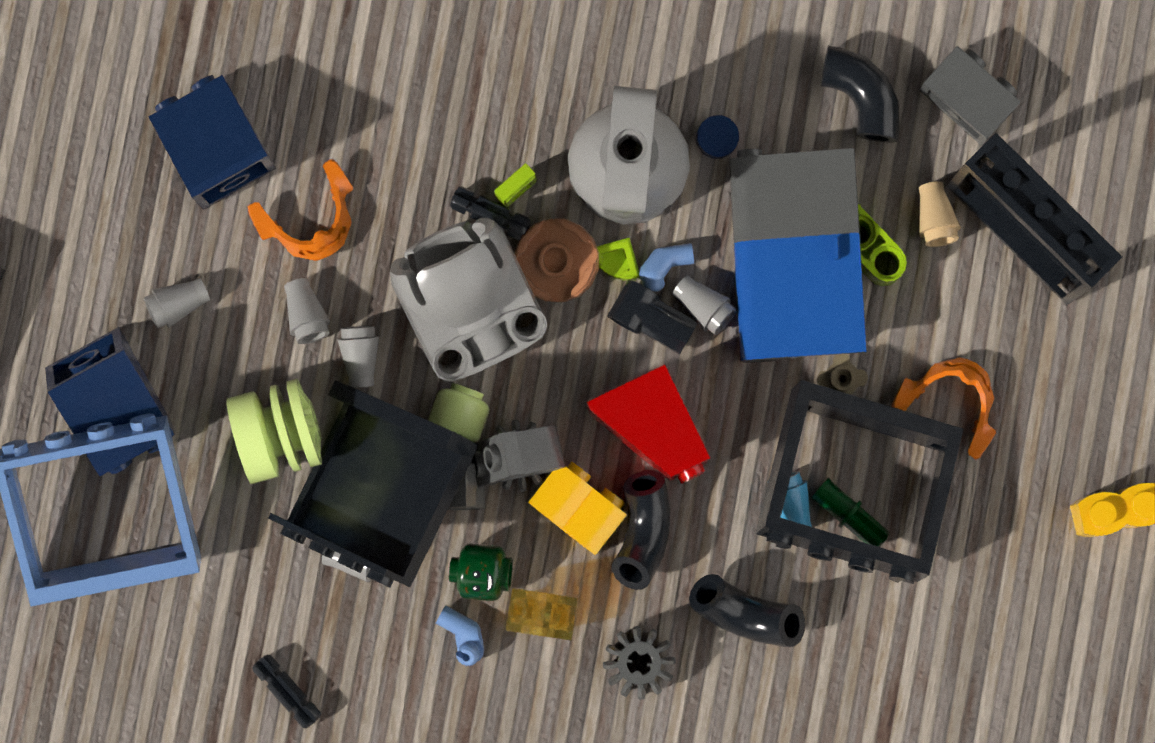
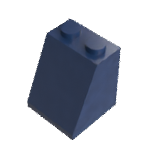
M213 75L197 81L191 87L193 92L180 99L177 96H172L163 100L155 106L156 112L148 116L191 197L203 210L276 169L223 75L216 79Z
M119 327L45 367L47 392L73 434L87 432L90 426L104 422H110L113 426L130 423L129 421L132 418L143 414H154L155 418L167 415ZM167 415L171 435L174 436L173 425ZM151 440L87 453L86 455L100 477L107 472L111 474L121 472L133 462L132 458L145 451L154 453L159 448L157 440Z

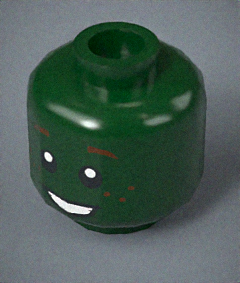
M466 544L461 549L459 557L451 558L449 582L457 583V590L462 598L496 601L501 597L503 591H510L513 560L511 557H506L504 549L500 546Z

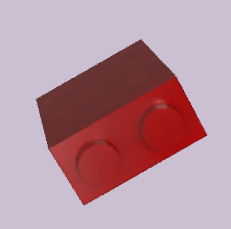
M666 365L660 366L587 402V409L591 417L656 471L663 474L668 481L678 477L680 483L683 484L702 475L706 471L703 465L708 463L710 456Z

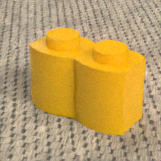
M571 461L567 467L552 471L528 504L589 552L596 555L627 516L621 510L625 502L607 488H604L601 493L587 484L591 476Z
M1141 483L1123 488L1116 493L1101 492L1076 500L1070 505L1076 535L1098 537L1112 534L1123 527L1139 528L1155 524V483Z

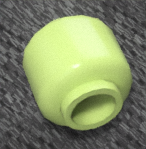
M452 383L450 389L445 388L438 391L428 421L449 429L475 443L481 437L489 414V406L482 400L483 393Z

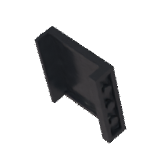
M335 380L328 396L344 404L321 449L322 465L312 468L288 520L273 513H270L268 519L283 526L280 532L281 535L300 544H304L306 537L311 539L312 541L308 548L332 559L335 552L341 554L337 562L361 573L364 566L370 568L367 577L389 588H391L394 580L411 587L479 445L449 429Z

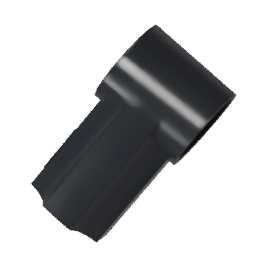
M628 279L607 317L637 335L642 333L680 355L698 322L660 301L661 298L653 291Z

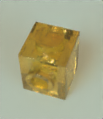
M512 588L506 631L572 641L578 598Z

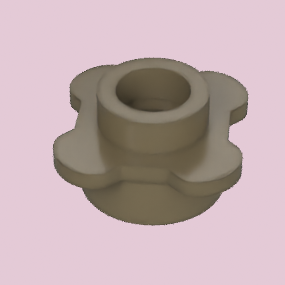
M847 354L835 355L833 357V364L826 371H821L817 375L818 385L850 395L858 387L866 385L868 381L866 371L857 369L852 365ZM840 375L846 376V382H839L838 377Z

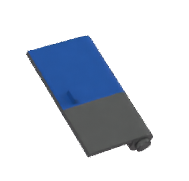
M846 148L762 155V149L738 150L737 157L729 160L740 362L759 363L779 361L783 358L867 353L855 149Z

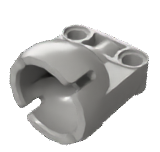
M614 86L612 104L592 114L574 134L568 153L570 183L578 198H582L585 201L586 207L599 218L622 225L646 223L663 214L664 209L668 206L671 207L683 193L690 170L688 144L676 124L656 108L657 90ZM633 140L640 144L642 153L633 160H627L619 155L617 148L621 142Z
M480 218L473 225L469 222L457 223L435 232L408 248L404 255L405 258L396 259L391 264V285L433 371L444 381L460 380L483 371L534 344L546 332V317L539 307L504 230L489 218ZM525 312L534 313V320L530 325L523 328L515 326L519 315ZM447 350L458 351V357L453 363L448 365L438 363L439 357L443 352Z

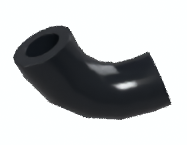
M828 45L821 87L842 91L853 100L858 110L856 132L858 137L876 142H897L900 131L899 101L888 77L867 57L841 47Z
M645 470L633 474L625 481L623 486L628 507L627 530L623 545L611 567L615 578L627 588L634 590L646 588L653 579L664 557L669 537L671 511L668 489L664 475L654 470Z
M709 574L700 578L690 591L689 602L694 611L717 627L737 636L764 644L793 647L801 641L804 635L805 617L800 607L795 604L772 602L752 596L737 589L716 574Z

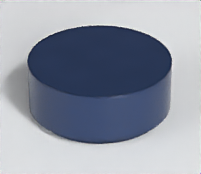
M714 115L705 119L699 126L696 135L699 150L705 156L712 159L728 157L733 153L739 141V131L736 124L730 118L722 115Z

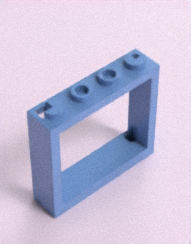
M143 414L132 418L129 421L130 423L113 426L110 422H104L90 426L87 432L70 435L69 431H59L47 435L43 441L27 443V440H15L2 446V449H0V493L30 606L200 572L201 553L167 415L155 418L154 414ZM157 440L182 544L43 572L16 468Z

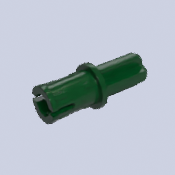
M829 477L811 497L813 501L817 502L840 522L837 525L838 527L842 528L844 525L864 543L880 547L887 540L890 534L889 531L860 507L862 505L860 500L856 503L835 485Z

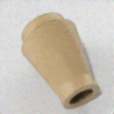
M935 181L919 186V236L924 238L927 247H940L956 242L959 239L958 231L961 229V226L947 197L943 182Z

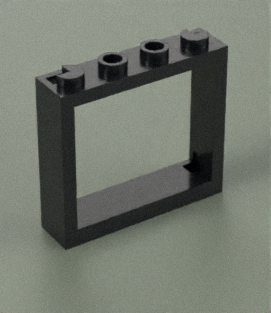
M997 133L962 166L947 185V188L1066 305L1093 288L1123 257ZM988 162L993 165L992 168L987 165ZM965 179L974 187L967 196L958 188ZM1065 277L1073 285H1076L1067 294L1058 286Z
M801 380L791 389L755 534L767 537L766 541L775 543L776 547L790 549L794 545L807 549V555L815 559L831 561L834 557L848 561V567L859 572L873 573L875 569L890 574L889 579L897 583L900 581L914 584V581L919 582L930 575L963 428ZM807 411L940 451L915 557L781 518Z

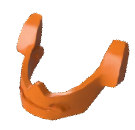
M330 159L323 164L332 188L330 189L332 199L335 201L336 206L334 223L327 231L319 230L315 232L313 239L300 241L286 234L283 231V227L279 226L276 220L273 221L260 203L254 202L247 207L248 213L262 240L271 237L277 238L292 256L314 261L331 256L345 244L352 224L345 197L353 190V186L334 159Z
M959 357L935 363L919 381H913L908 378L904 379L891 407L903 411L908 409L915 398L918 399L925 392V388L929 384L944 376H958L965 384L976 387L980 394L981 411L980 417L974 422L972 432L975 434L968 449V455L975 460L979 459L996 434V430L988 424L994 395L989 375L984 368L976 362Z

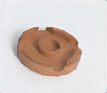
M548 219L534 224L526 231L525 235H522L515 250V256L534 296L546 302H567L580 297L592 286L599 271V252L594 238L583 226L567 219Z

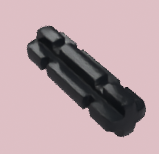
M459 186L452 196L450 207L453 210L464 215L467 211L471 213L470 218L476 221L480 218H489L495 221L501 228L507 230L506 235L520 240L522 235H525L526 231L530 228V218L518 212L512 215L510 214L511 209L482 195L476 198L474 197L475 192L463 186Z
M271 655L263 656L252 667L253 672L261 681H267L268 685L266 687L288 712L291 710L294 712L293 718L302 728L310 727L320 718L321 712L312 702L308 703L305 700L307 696L285 671L281 672L278 669L280 665Z

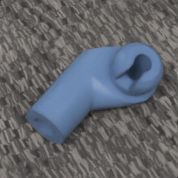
M692 244L674 245L653 250L640 268L639 278L643 280L642 285L653 292L660 291L665 286L664 277L671 267L694 264Z
M445 606L436 624L455 634L458 651L456 653L457 660L462 665L472 666L480 661L485 649L481 628L477 622Z

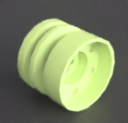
M298 379L287 381L289 401L284 402L278 385L270 386L271 406L263 407L258 395L254 391L227 398L226 405L233 437L250 484L279 477L278 457L286 456L294 472L301 471L299 455L301 450H304L310 467L322 465L320 453L322 437L312 402L304 393Z

